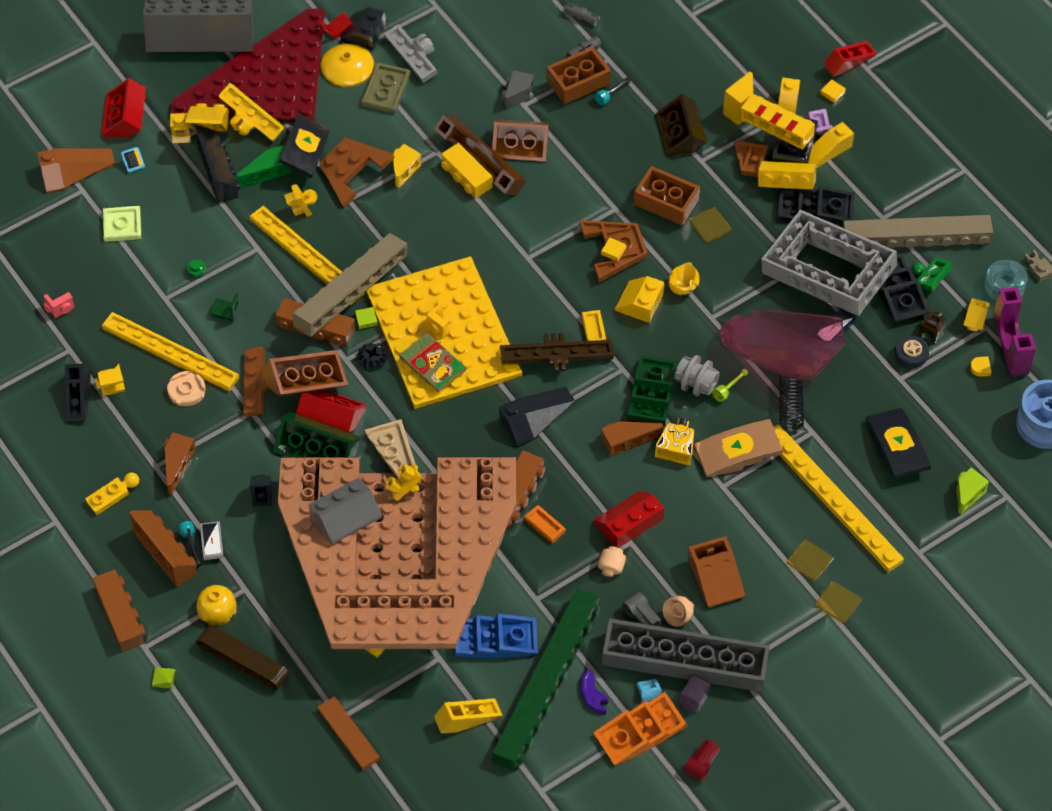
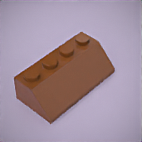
M337 350L269 359L261 368L266 386L279 396L348 386Z
M132 510L129 512L133 533L176 587L197 575L196 561L192 556H187L184 546L180 542L177 543L175 541L173 532L163 526L164 522L159 515L155 516L151 510Z

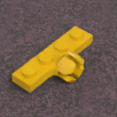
M231 83L219 95L222 101L236 111L230 124L241 135L246 136L255 128L274 143L285 130L284 126Z

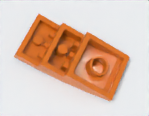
M664 692L649 703L645 701L630 712L628 710L624 711L593 733L616 766L655 747L688 725L666 692Z

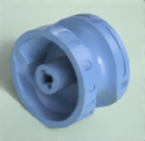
M1040 380L1028 386L1023 393L1016 418V427L1020 436L1029 444L1043 449H1052V380Z

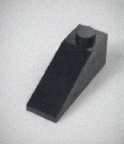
M83 363L65 365L66 422L86 421L91 386L89 365Z

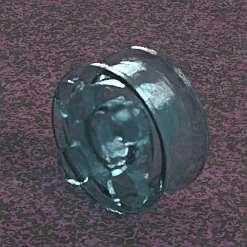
M996 261L987 270L984 282L985 290L992 299L997 300L999 289L1018 287L1022 297L1028 281L1027 272L1016 261Z

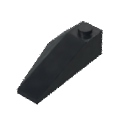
M567 387L518 398L499 407V420L518 448L535 440L540 432L545 428L547 429L552 421L560 417L575 403V399Z

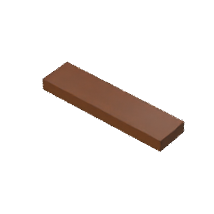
M335 696L317 707L320 714L362 771L380 760L379 755Z

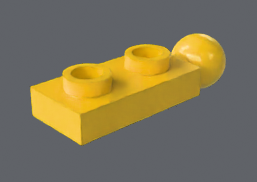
M128 473L125 475L123 482L117 477L85 498L86 503L96 515H99L128 496L127 488H135L139 484V477L135 473Z

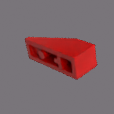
M867 41L834 49L824 61V65L833 76L844 74L870 60L877 53Z

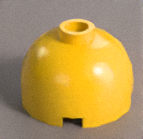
M211 585L200 592L196 608L201 620L203 619L212 626H220L228 623L233 615L235 616L237 603L233 593L227 587Z

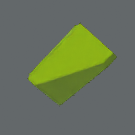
M155 668L152 687L172 689L175 669Z

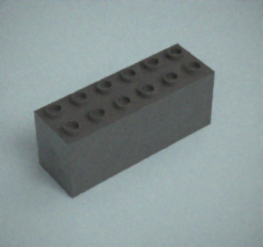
M145 0L143 23L146 52L253 51L255 34L253 0Z

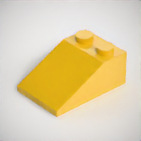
M196 104V107H190L185 123L194 131H196L195 126L200 125L214 131L228 132L229 110L224 108L225 105L215 104L214 107H207L206 104Z

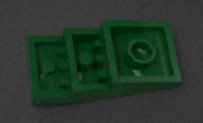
M640 356L627 416L628 421L662 423L665 427L677 368L676 361Z

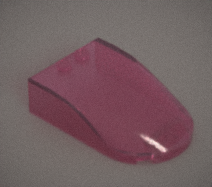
M777 310L751 311V315H737L729 319L720 329L721 342L728 349L765 369L783 376L814 380L845 345L842 317Z

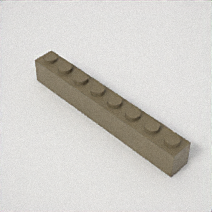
M990 215L844 221L843 223L844 229L888 248L984 245L991 243L993 236Z
M391 233L385 238L380 239L361 258H357L355 263L345 268L338 277L333 278L326 287L321 288L302 307L297 308L293 313V326L312 337L407 257V243Z

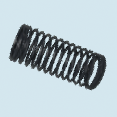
M787 370L779 375V425L783 429L790 431L798 430L804 426V376L796 370ZM789 373H795V374H799V375H800V376H797V375H788V376H785V377H783V378L781 379V377H782L783 375L789 374ZM786 377H799V378H801V380H799V379H786V380L783 381V379L786 378ZM796 380L797 382H785V381ZM796 387V388H798V389H787V388ZM785 419H791V420L799 419V421L791 422V421H786ZM782 421L787 423H798L802 421V423L798 425H787L784 424Z

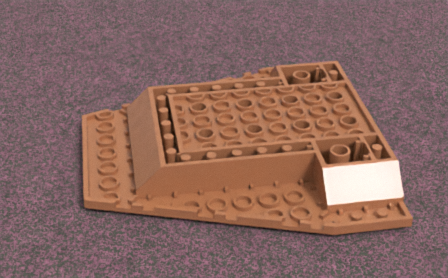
M516 457L438 458L437 473H419L422 479L417 485L423 491L417 493L410 491L399 501L394 499L392 492L387 489L385 483L389 477L397 479L395 474L360 473L359 458H281L278 508L283 516L284 524L289 532L290 540L299 559L302 572H304L308 588L317 607L320 620H322L331 649H456L463 633L464 625L467 619H469L471 609L475 605L484 584L485 576L490 570L491 562L496 556L506 527L509 525L511 516L516 509ZM360 478L371 490L383 520L381 522H373L332 545L310 520L309 504ZM383 489L382 492H376L375 490ZM416 518L422 519V521L415 522L413 520ZM418 548V549H421L422 551L416 553V552H413L412 550ZM374 549H381V550H382L381 552H378V553L373 552Z

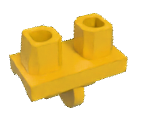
M297 184L291 186L293 192L284 195L288 206H291L295 216L305 213L307 217L311 216L312 212L308 205L316 202V192L314 190H306L302 193Z
M413 463L410 466L403 464L398 470L399 477L397 479L389 477L385 482L387 489L392 492L394 499L399 501L410 491L417 493L420 490L417 484L421 481L422 477L418 472L416 464Z

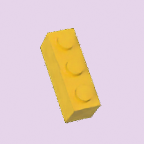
M459 143L441 154L443 169L448 171L454 180L460 183L465 191L475 199L493 188V176Z
M762 161L758 169V187L813 190L816 182V164Z

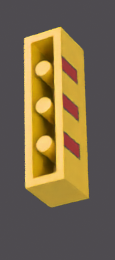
M752 94L741 107V120L802 150L814 136V123L762 97Z

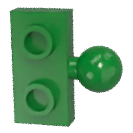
M935 257L927 268H925L924 264L917 262L912 265L911 270L914 276L919 277L918 281L921 288L933 292L951 270L952 264L949 261Z

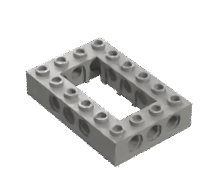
M800 210L761 259L762 273L859 316L896 268L897 251ZM808 243L864 269L860 275L857 274L856 280L849 288V282L846 279H840L829 274L828 271L824 272L817 269L810 263L808 265L801 262L796 257Z

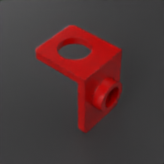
M344 12L328 25L321 19L318 20L323 29L334 39L338 38L352 25V22Z

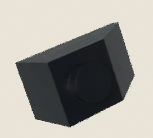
M260 474L251 476L250 491L252 505L272 506L271 475Z

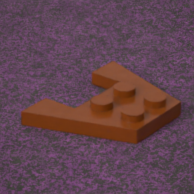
M344 138L320 162V165L345 208L357 195L346 184L370 161L384 169L395 156L393 153Z
M579 220L584 239L602 235L605 244L609 238L626 244V249L619 261L610 258V261L594 264L598 282L647 257L648 252L638 224Z

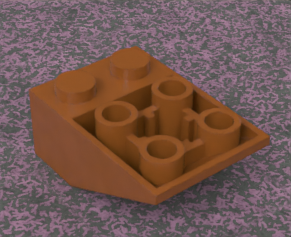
M726 536L688 547L687 559L708 608L746 597L736 561Z

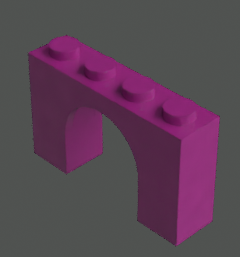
M1018 287L999 289L993 312V318L1010 377L1028 375L1036 351L1032 333L1020 335L1019 313L1022 299Z

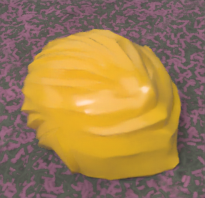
M690 262L674 268L668 277V286L671 291L678 295L690 294L699 285V273Z

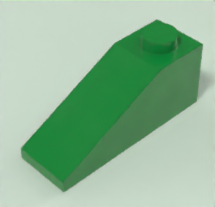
M284 146L266 150L237 174L240 188L291 173L290 168L278 163Z

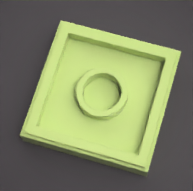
M140 206L103 208L104 242L142 239Z

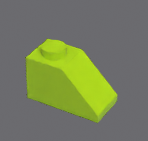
M972 467L967 472L963 471L957 478L958 513L961 515L987 492L989 481Z

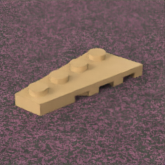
M401 419L364 430L369 441L397 478L399 477L398 470L403 464L407 466L415 464Z

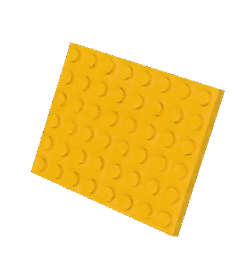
M471 256L378 283L366 290L414 409L522 377L519 364L501 365L499 346L510 344ZM438 304H441L443 307L442 318L448 322V334L444 338L439 334L433 333L427 325V312ZM426 333L432 336L466 366V371L439 393L399 358L400 353Z

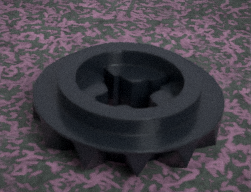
M371 342L368 345L364 344L359 349L357 358L363 367L377 369L386 363L388 353L386 348L382 347L380 343L373 344ZM376 351V356L373 355L369 360V354Z

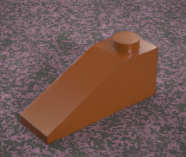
M639 422L607 424L601 428V440L611 457L660 438L664 426L662 423Z
M174 432L164 443L168 494L171 496L196 450L193 438Z

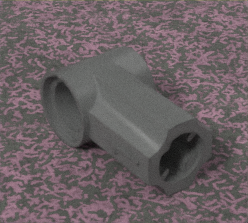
M638 592L622 603L627 615L631 618L634 617L640 624L657 627L661 624V619L649 607V603L642 593Z

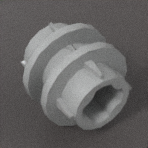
M695 355L693 358L683 357L674 376V379L681 383V390L687 391L691 386L694 388L693 395L699 396L701 393L710 395L717 384L720 374L718 370L713 368V362L708 360L702 365L700 364L701 357Z

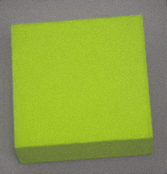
M374 307L355 310L359 329L378 326Z

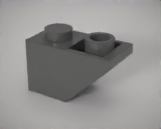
M513 70L512 76L507 79V91L504 90L502 94L504 109H509L530 99L534 87V74Z

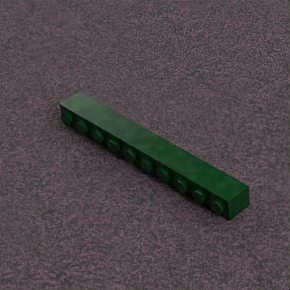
M578 588L576 589L493 751L494 763L513 771L516 770L518 765L523 764L526 757L524 753L527 748H531L534 741L533 735L535 731L540 730L543 723L541 719L544 714H548L551 708L550 701L552 697L556 698L558 695L560 681L564 682L568 674L567 668L569 664L573 665L576 658L575 652L577 648L581 649L584 642L583 636L585 632L589 633L593 623L591 620L593 616L597 617L601 606L598 605V596Z

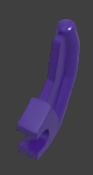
M587 669L580 680L582 697L588 708L596 713L606 714L607 707H602L600 704H608L609 698L595 688L594 674L591 670Z

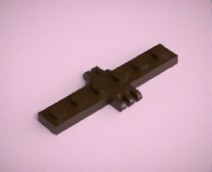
M551 333V340H549L548 334H544V343L499 346L501 365L548 363L549 366H553L554 372H558V365H560L561 371H566V365L572 361L612 360L614 358V351L611 340L565 342L563 333L558 334L559 339L556 338V333Z

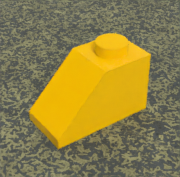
M782 78L778 103L781 108L793 113L796 112L800 80Z
M406 144L397 148L393 153L395 156L393 159L396 187L398 188L421 166V154Z
M971 299L964 326H967L968 330L978 332V329H983L990 303Z

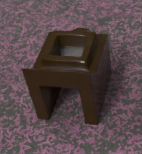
M929 311L923 323L920 324L918 336L922 337L925 331L933 333L932 343L935 344L945 328L946 318L939 312L933 313Z

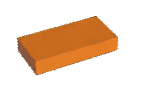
M539 505L524 516V520L551 544L566 532V528Z

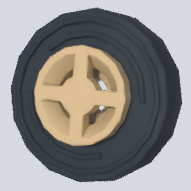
M906 336L898 341L895 347V357L902 366L918 368L926 363L929 357V347L919 337Z

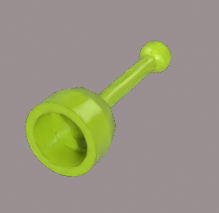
M742 369L741 373L727 386L719 385L713 389V397L717 401L723 402L729 395L728 389L740 378L747 376L748 370Z

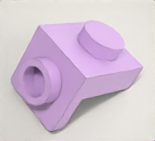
M826 108L807 113L808 119L818 120L816 129L818 136L824 135L833 128L832 125H829Z

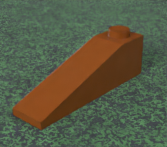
M111 148L51 149L37 152L47 194L70 188L71 184L77 181L82 182L85 180V177L93 173L97 174L115 165Z

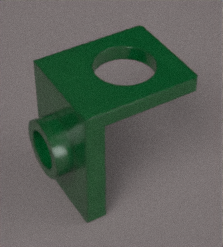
M235 294L232 302L216 298L210 315L234 321L240 308L239 294Z

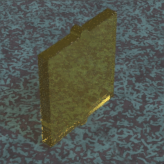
M716 207L705 212L701 211L699 215L689 219L706 243L717 238L720 239L721 236L732 231L731 226Z
M805 539L798 549H794V553L787 560V564L815 582L823 572H826L828 565L833 561L834 557Z
M832 581L828 588L822 591V596L815 604V607L845 624L851 614L855 613L862 598Z

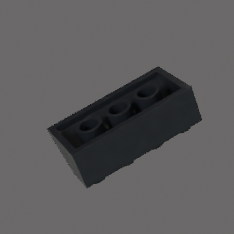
M200 125L195 126L198 150L217 203L238 198L240 185L238 179L235 180L233 177L235 176L233 165L229 166V153L224 152V149H226L224 139H220L218 132Z

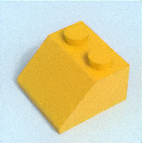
M747 73L725 91L723 114L737 125L745 122L740 119L741 107L753 94V73Z
M649 276L630 280L615 311L650 323L663 297L664 282Z

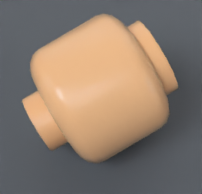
M609 546L608 549H604L601 552L598 568L607 577L619 575L623 571L626 556L621 549Z

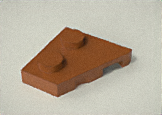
M735 141L734 144L741 174L758 177V169L761 162L767 158L769 146Z

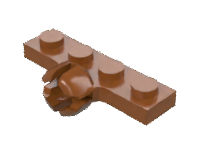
M263 346L245 350L243 414L246 417L264 414V394L267 390H271L266 386L261 370L265 365V349Z

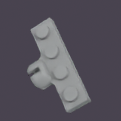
M399 24L384 33L385 38L423 83L438 74L437 69L426 57L434 51L433 44L429 38H426V34H420L412 39Z

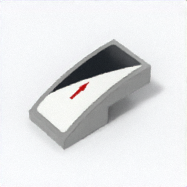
M220 521L201 523L204 560L224 558Z

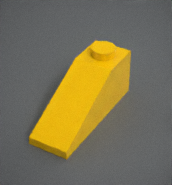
M843 122L831 128L812 146L808 163L816 164V168L851 148L854 133Z
M496 699L444 703L434 718L441 734L460 732L499 719L503 715Z

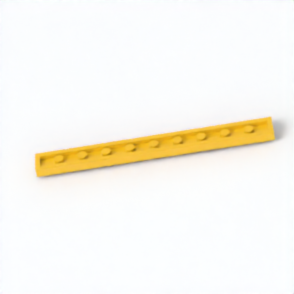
M779 424L773 427L783 450L779 456L889 573L902 564L904 558L785 430Z

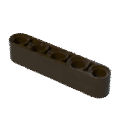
M208 625L196 640L197 645L204 651L273 690H278L289 676V671L281 664L212 625Z

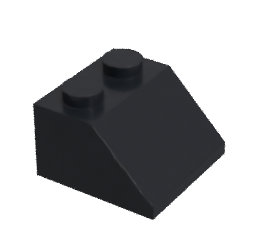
M368 7L352 14L350 18L352 25L344 31L340 42L359 45L371 51L374 50L385 27V12Z

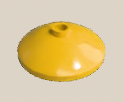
M355 44L337 45L328 50L321 60V71L325 79L340 87L360 85L370 78L374 70L372 55L365 48Z

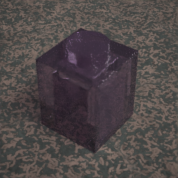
M693 675L681 693L680 703L686 709L694 710L698 713L710 694L711 684Z

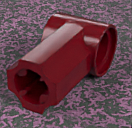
M704 740L696 754L689 758L683 772L703 782L710 770V765L720 751V747L712 740Z

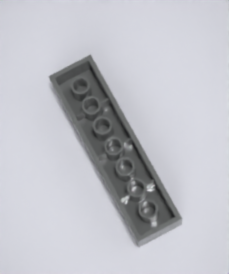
M609 618L602 654V665L762 692L770 645Z

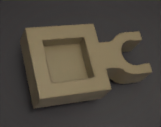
M1035 250L1032 251L1033 258L1025 254L1024 260L1031 264L1029 270L1039 282L1052 276V265L1046 258L1040 260Z

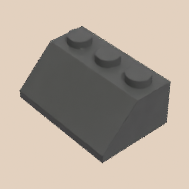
M360 478L309 504L310 520L332 545L382 518L371 490Z

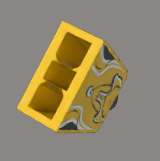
M680 418L677 425L667 424L656 444L655 457L691 465L694 429L688 428V420Z

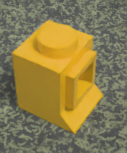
M188 113L170 114L172 143H190V127L185 123Z
M119 364L115 369L112 368L98 372V378H95L97 390L101 389L103 396L125 391Z

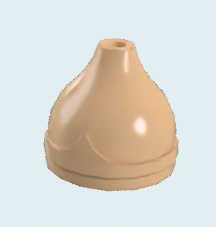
M671 597L663 605V616L670 625L674 627L683 626L692 618L694 604L686 597Z

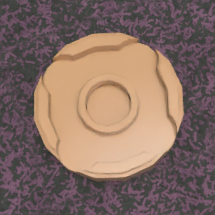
M190 371L179 372L172 376L167 385L169 398L179 406L195 405L201 401L206 391L202 377Z

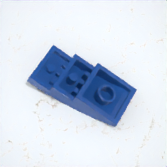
M497 614L496 617L476 615L474 619L469 618L464 625V630L456 649H453L454 656L472 658L535 656L538 654L536 618Z

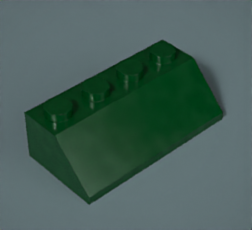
M289 412L282 416L273 452L288 458H354L361 437Z

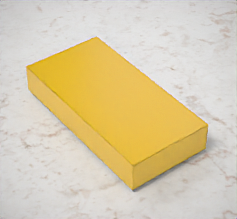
M600 310L581 312L586 340H606Z

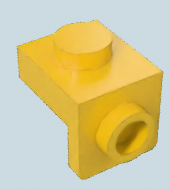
M438 304L427 312V325L433 333L439 334L444 338L448 334V322L442 318L443 307L441 304Z

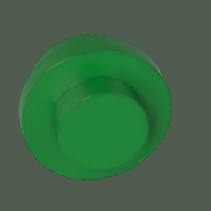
M195 259L188 263L187 270L193 277H200L204 274L206 265L202 260Z

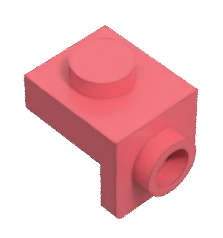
M69 292L53 301L48 294L44 295L45 303H43V306L47 313L51 312L55 318L75 308L73 297Z

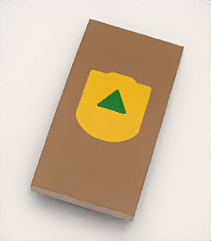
M770 419L733 428L694 444L706 477L741 471L744 466L762 463L763 458L781 455L783 451Z

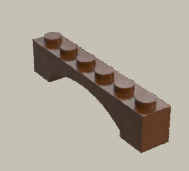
M443 115L434 130L454 145L459 143L493 176L494 184L502 192L508 195H518L526 180L457 117Z

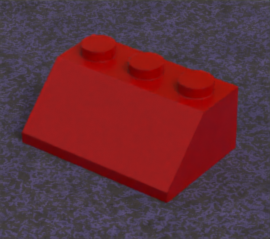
M128 78L106 93L101 136L130 138L140 132L144 113L145 87Z
M317 390L301 394L296 414L346 432H351L359 423L367 404L327 390Z
M638 491L595 518L593 523L614 547L620 548L664 519L665 508L653 494Z

